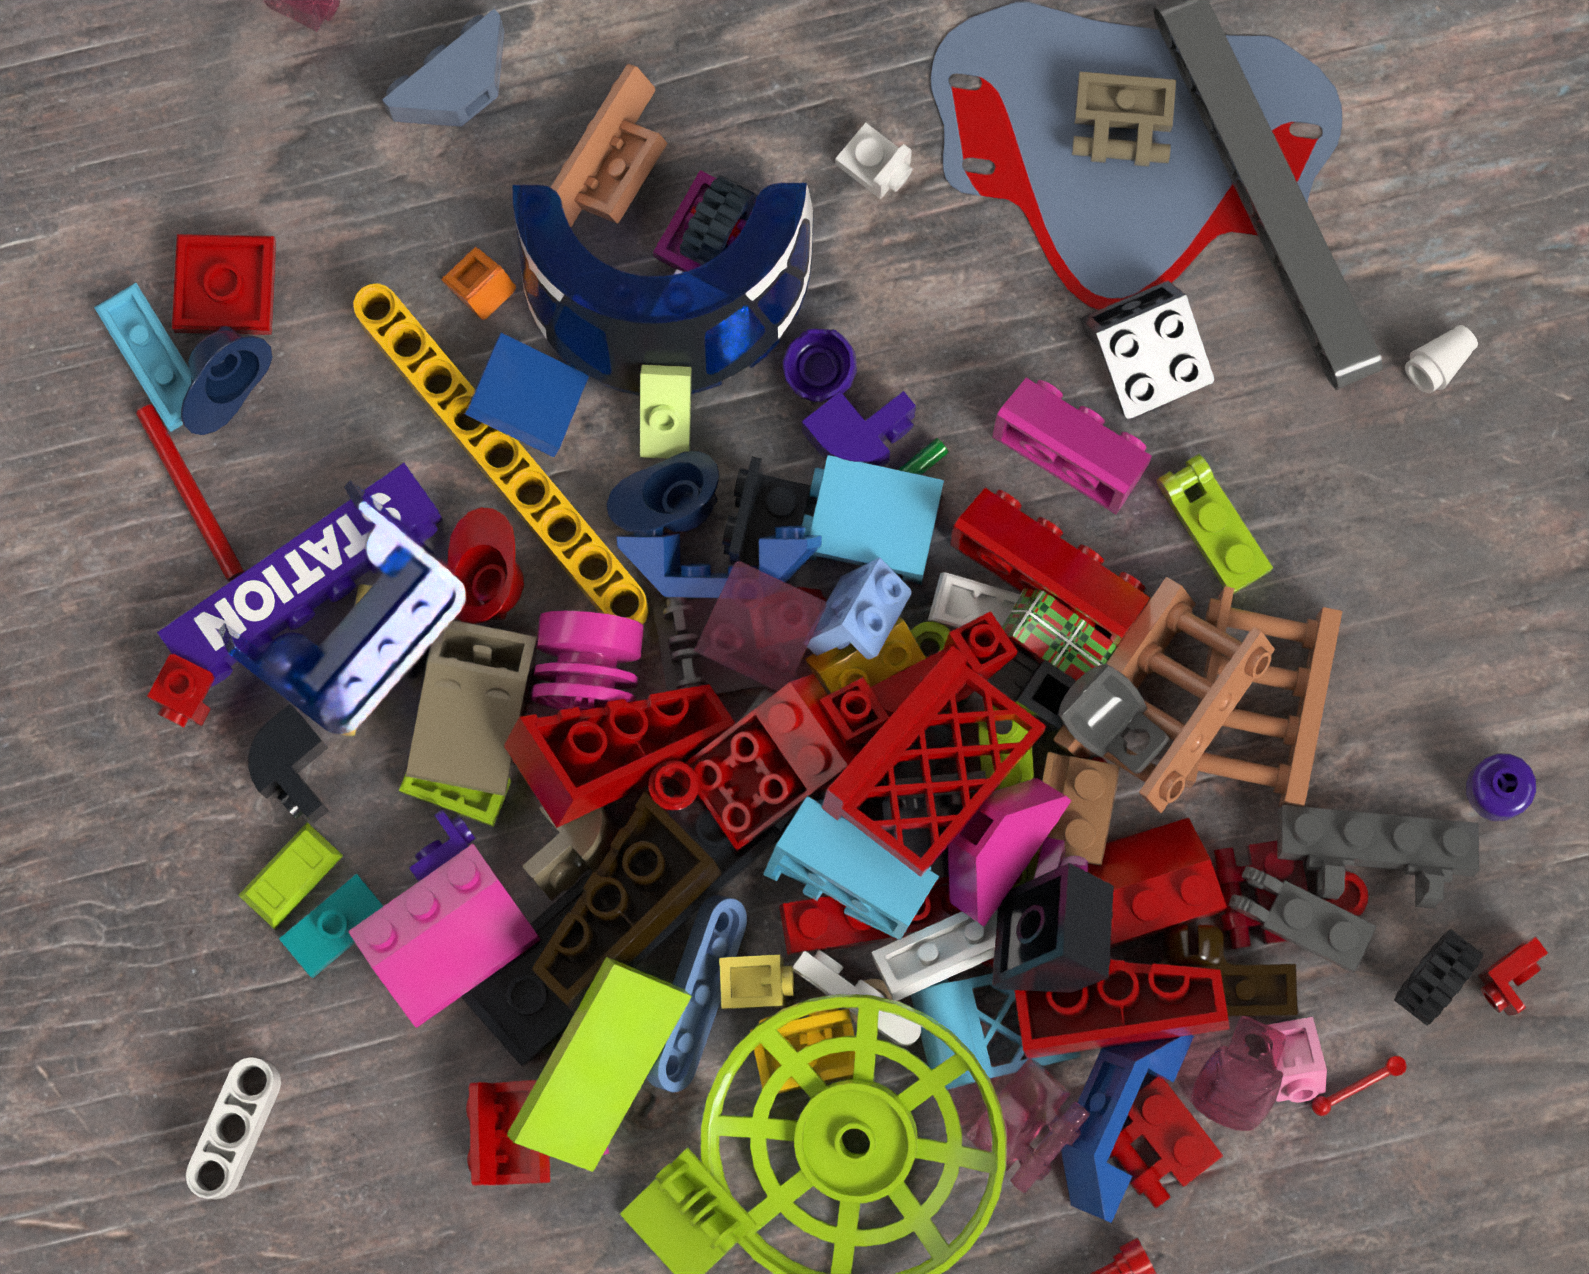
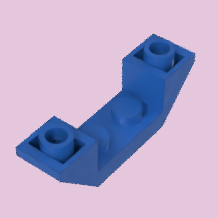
M804 526L775 527V535L759 539V574L757 565L728 566V573H711V565L709 564L681 565L680 570V533H663V527L647 532H634L617 536V547L664 597L761 599L775 594L822 546V535H805Z
M1193 1035L1101 1049L1060 1140L1071 1206L1112 1223L1132 1176L1107 1163L1146 1073L1174 1083L1194 1038Z

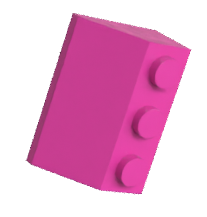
M1025 378L999 410L992 437L1117 515L1151 460L1152 456L1145 452L1146 445L1127 432H1122L1119 436L1103 426L1105 420L1090 408L1080 406L1079 409H1076L1062 400L1063 394L1050 383L1043 380H1038L1037 383H1034L1030 379Z
M471 844L348 931L374 972L416 1028L541 940L474 844Z

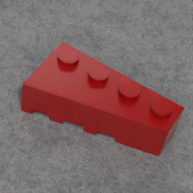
M710 684L650 694L648 699L626 702L625 699L608 701L604 707L581 711L579 707L559 710L557 715L538 718L537 714L521 716L514 725L504 747L550 819L558 828L647 786L651 772L660 763L669 760L687 762L736 723Z
M1110 959L1109 978L1073 993L1014 990L1022 1046L1027 1059L1230 1029L1221 970L1154 963L1149 965Z

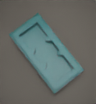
M356 874L281 936L279 940L307 974L314 978L355 943L348 931L384 905L360 876Z

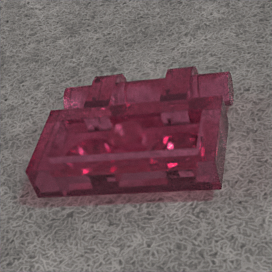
M1030 1058L1027 1059L997 1096L1001 1105L1007 1135L1005 1171H1008L1017 1159L1019 1160L1021 1167L1010 1181L1023 1193H1026L1037 1179L1040 1181L1045 1179L1052 1170L1050 1163L1066 1144L1072 1146L1081 1135L1080 1126L1090 1116V1113L1075 1101L1063 1114L1059 1108L1071 1093L1040 1063ZM986 1110L965 1136L978 1149L992 1152V1133ZM1047 1124L1050 1132L1034 1149L1030 1143Z

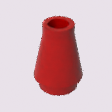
M669 760L660 763L653 769L649 777L648 788L651 798L663 810H680L686 808L695 800L699 783L695 772L690 766L681 761ZM664 786L671 787L675 795L673 797L667 796L664 793Z

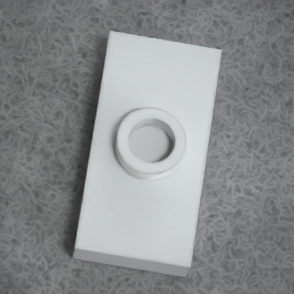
M943 572L939 576L928 621L957 629L991 611L1002 627L1020 594Z

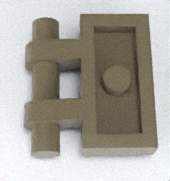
M1080 71L1074 124L1093 125L1094 127L1093 137H1073L1072 155L1091 157V162L1105 163L1106 158L1132 160L1134 161V166L1149 167L1150 162L1169 164L1171 144L1152 143L1153 131L1171 132L1176 80ZM1109 127L1137 129L1136 141L1108 139Z

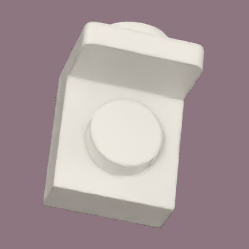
M865 123L835 158V165L881 199L890 188L896 192L910 176L913 170L909 166L912 150L905 144L898 148Z

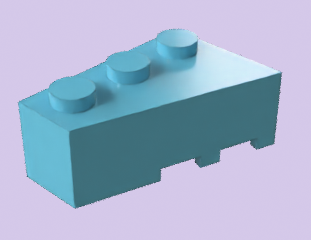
M807 796L776 844L763 875L775 881L778 880L781 873L806 885L803 889L804 895L817 901L822 893L829 895L846 906L844 909L846 915L901 940L939 876L930 871L931 867L928 868L922 877L918 876L852 823L844 819L843 816L837 821L822 809L824 800L815 801Z

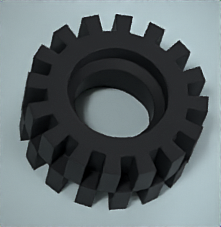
M1449 929L1432 946L1429 953L1422 958L1420 964L1412 971L1410 977L1397 992L1394 1001L1428 1026L1449 1005L1456 993L1458 994L1462 989L1463 984L1469 980L1473 974L1472 972L1478 967L1483 958V953L1452 929Z

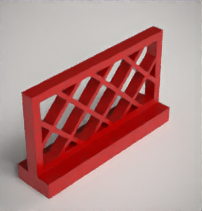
M954 646L945 653L830 785L822 805V809L837 821L843 816L920 877L923 876L1039 739L1046 728L1042 722L966 665L968 657ZM965 684L983 697L985 711L958 713L955 696ZM948 705L949 714H940ZM992 705H994V706H995L996 708H998L999 710H994V711H993V706H992ZM1013 720L1028 731V733L1020 742L998 744L995 721ZM986 722L989 745L962 746L959 724ZM951 724L954 747L927 749L926 729L933 725ZM918 741L919 749L909 750ZM1000 754H1009L1001 763ZM991 755L994 773L990 778L967 780L964 757ZM956 758L959 781L931 782L928 759ZM920 760L923 783L896 785L894 766L900 761ZM886 777L888 786H878ZM969 790H979L970 800ZM961 791L962 811L958 815L936 816L933 793ZM925 794L928 817L900 819L897 796ZM889 796L892 820L873 821L858 810V808L867 798ZM948 826L939 837L938 827ZM930 828L932 846L922 858L904 845L903 829ZM894 830V837L887 831Z

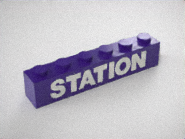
M402 463L157 633L171 654H176L214 674L215 679L211 687L215 686L231 675L233 672L231 666L248 655L252 659L267 651L274 644L272 637L285 628L289 627L290 630H295L310 621L315 616L313 609L327 599L335 602L348 595L356 587L354 581L369 570L375 574L390 566L397 559L395 553L410 542L416 546L429 539L438 530L436 524L443 519L406 464Z

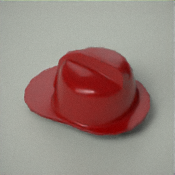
M481 507L468 512L458 521L450 536L446 588L447 605L452 615L464 623L477 624L490 618L495 620L505 619L507 612L513 609L520 600L524 589V575L519 564L515 561L516 543L513 527L507 517L496 509Z

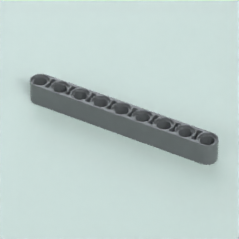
M1169 0L1155 6L1153 12L1160 34L1329 383L1335 390H1338L1382 371L1383 365L1377 346L1209 0Z

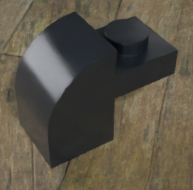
M1017 649L1016 656L987 681L1046 726L1045 730L1056 732L1063 724L1058 715L1060 704L1076 680L1047 660L1038 663Z
M291 703L270 719L254 737L248 756L249 772L256 789L265 798L268 799L282 787L284 791L277 798L291 815L297 820L304 814L312 823H315L329 810L298 773L327 750L328 746Z

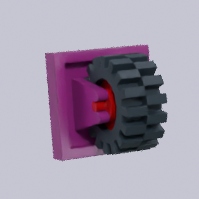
M700 170L655 247L653 257L738 299L744 294L784 224L785 214L756 199V193L721 175L715 178Z

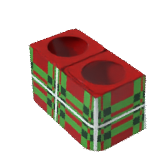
M1023 589L1002 626L1017 649L1038 663L1047 660L1076 681L1094 667L1107 663L1117 648L1110 639L1051 595L1040 589Z

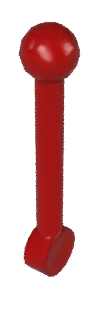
M1400 1056L1390 1057L1383 1068L1327 1098L1324 1096L1316 1097L1311 1106L1313 1112L1318 1116H1325L1330 1112L1333 1105L1387 1076L1396 1077L1402 1075L1407 1069L1406 1061Z

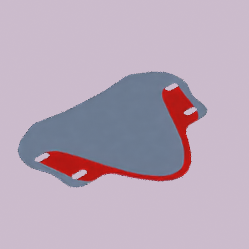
M1015 2L969 18L950 31L939 45L932 65L931 89L944 124L943 170L946 180L961 193L1005 199L1019 206L1027 217L1052 268L1068 291L1085 305L1100 310L1163 282L1170 281L1172 283L1203 249L1219 235L1234 232L1258 236L1159 30L1096 21L1031 2ZM1226 35L1308 204L1314 178L1337 147L1341 135L1342 106L1337 90L1318 66L1279 39L1270 36ZM1080 71L1176 80L1171 132L1153 131L1152 143L1171 144L1169 164L1150 162L1149 167L1134 166V161L1109 158H1106L1105 163L1091 162V157L1072 155L1073 137H1093L1094 127L1093 125L1074 124ZM956 73L979 77L982 85L977 90L955 88L949 84V77ZM1294 122L1315 124L1321 127L1323 133L1318 139L1297 137L1290 133L1289 128ZM1109 127L1108 139L1136 141L1137 129ZM966 158L989 160L994 163L995 170L989 175L971 173L962 168V163Z

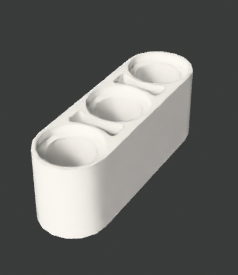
M253 1057L244 1058L235 1063L230 1070L187 1167V1185L198 1197L206 1199L226 1198L238 1186L281 1086L278 1070L268 1061ZM259 1067L266 1074V1086L259 1094L250 1096L243 1087V1079L249 1070ZM238 1114L245 1122V1134L239 1141L230 1143L223 1136V1123L231 1115ZM216 1161L224 1169L225 1177L219 1188L210 1191L202 1183L201 1175L202 1170L207 1164Z

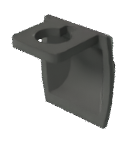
M1107 663L1094 667L1079 678L1069 689L1060 704L1058 715L1066 729L1079 743L1101 757L1109 752L1135 774L1141 773L1169 743L1168 735L1143 715L1148 708L1137 688L1121 672ZM1130 730L1135 734L1147 732L1150 735L1149 745L1140 754H1127L1126 747L1128 742L1123 737Z

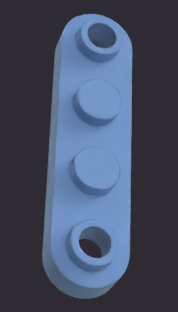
M715 895L705 900L699 908L673 981V985L685 989L692 997L647 1076L648 1081L657 1088L669 1092H679L685 1089L695 1076L721 1002L719 958L737 956L747 926L746 910L742 903L736 899Z

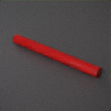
M153 404L142 407L136 412V416L228 582L234 580L245 572L155 407Z

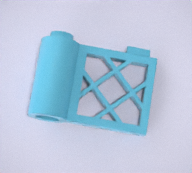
M993 973L949 982L947 978L911 994L914 1008L928 1014L951 1030L975 1055L990 1079L1081 1057L1079 1051L1020 1061L1024 1054L1021 1036L1000 1024L1012 1002L1016 1001L1015 991L1002 990L992 986ZM990 985L1008 996L994 1020L977 1009L972 989ZM980 1021L990 1026L985 1036L983 1035ZM921 1027L920 1035L927 1063L931 1069H934L954 1055V1052L943 1041ZM995 1031H998L1020 1045L1010 1063L991 1067L986 1046ZM966 1071L945 1087L948 1090L976 1082L969 1071Z

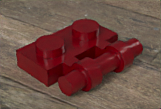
M1277 840L1250 844L1246 847L1250 864L1246 865L1247 867H1253L1282 883L1287 881L1308 892L1303 861L1277 859ZM1233 847L1214 850L1217 870L1214 871L1227 906L1224 909L1225 914L1220 916L1223 931H1228L1232 950L1251 947L1248 928L1262 926V924L1228 906L1232 895L1242 896L1240 883L1247 882L1242 878L1246 866L1236 865ZM1254 887L1257 904L1269 911L1276 896L1263 889ZM1261 928L1264 945L1289 942Z

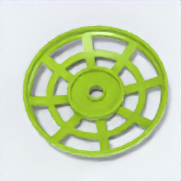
M836 994L811 998L784 1008L758 1024L736 1045L718 1071L706 1099L701 1124L702 1164L730 1194L731 1192L724 1177L719 1136L750 1137V1150L754 1169L767 1197L748 1212L757 1224L738 1243L756 1262L773 1274H828L815 1271L789 1259L769 1245L757 1233L780 1212L787 1220L804 1232L823 1241L835 1243L830 1274L852 1273L855 1246L867 1247L886 1244L903 1238L912 1232L916 1233L931 1258L920 1265L895 1274H942L971 1249L986 1228L1000 1197L1006 1170L1007 1135L1001 1105L990 1078L975 1055L951 1030L928 1014L899 1001L873 995ZM837 1008H858L856 1036L825 1039L797 1051L778 1031L779 1028L787 1023L814 1012ZM879 1011L897 1015L920 1025L943 1041L954 1052V1055L934 1069H931L924 1061L908 1050L891 1042L877 1039ZM761 1043L781 1065L774 1071L763 1087L754 1107L753 1117L722 1115L724 1100L735 1074L748 1055ZM855 1051L853 1079L841 1080L827 1085L808 1064L828 1054ZM876 1054L900 1063L913 1072L919 1080L898 1095L889 1088L874 1082ZM966 1071H969L975 1080L987 1108L992 1133V1152L962 1145L959 1114L945 1086ZM792 1076L811 1098L805 1106L798 1120L769 1118L776 1095ZM932 1095L937 1101L944 1118L947 1142L918 1137L916 1123L911 1111ZM849 1129L862 1130L869 1138L870 1148L864 1153L850 1152L843 1144V1133ZM767 1139L794 1141L795 1154L801 1170L782 1185L778 1182L770 1164ZM915 1158L945 1163L937 1186L921 1205L904 1182ZM964 1167L989 1173L986 1190L975 1214L963 1231L948 1245L931 1218L939 1211L950 1195L958 1177L959 1168ZM813 1186L826 1196L840 1201L837 1226L830 1225L811 1216L794 1201ZM887 1195L904 1216L900 1221L883 1227L858 1229L860 1204L873 1202Z

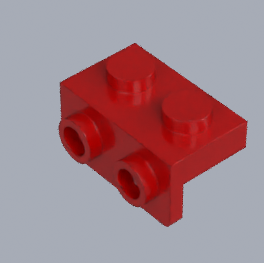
M537 1080L496 1083L474 1082L469 1084L466 1113L470 1121V1149L467 1163L471 1172V1183L473 1186L550 1183V1156L516 1144L507 1136L509 1129Z

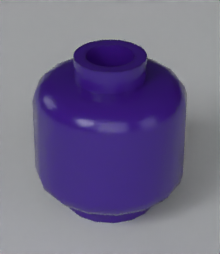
M1496 753L1483 759L1470 771L1466 781V796L1471 807L1481 817L1491 821H1507L1520 815L1532 804L1536 794V778L1531 767L1522 758L1510 753Z

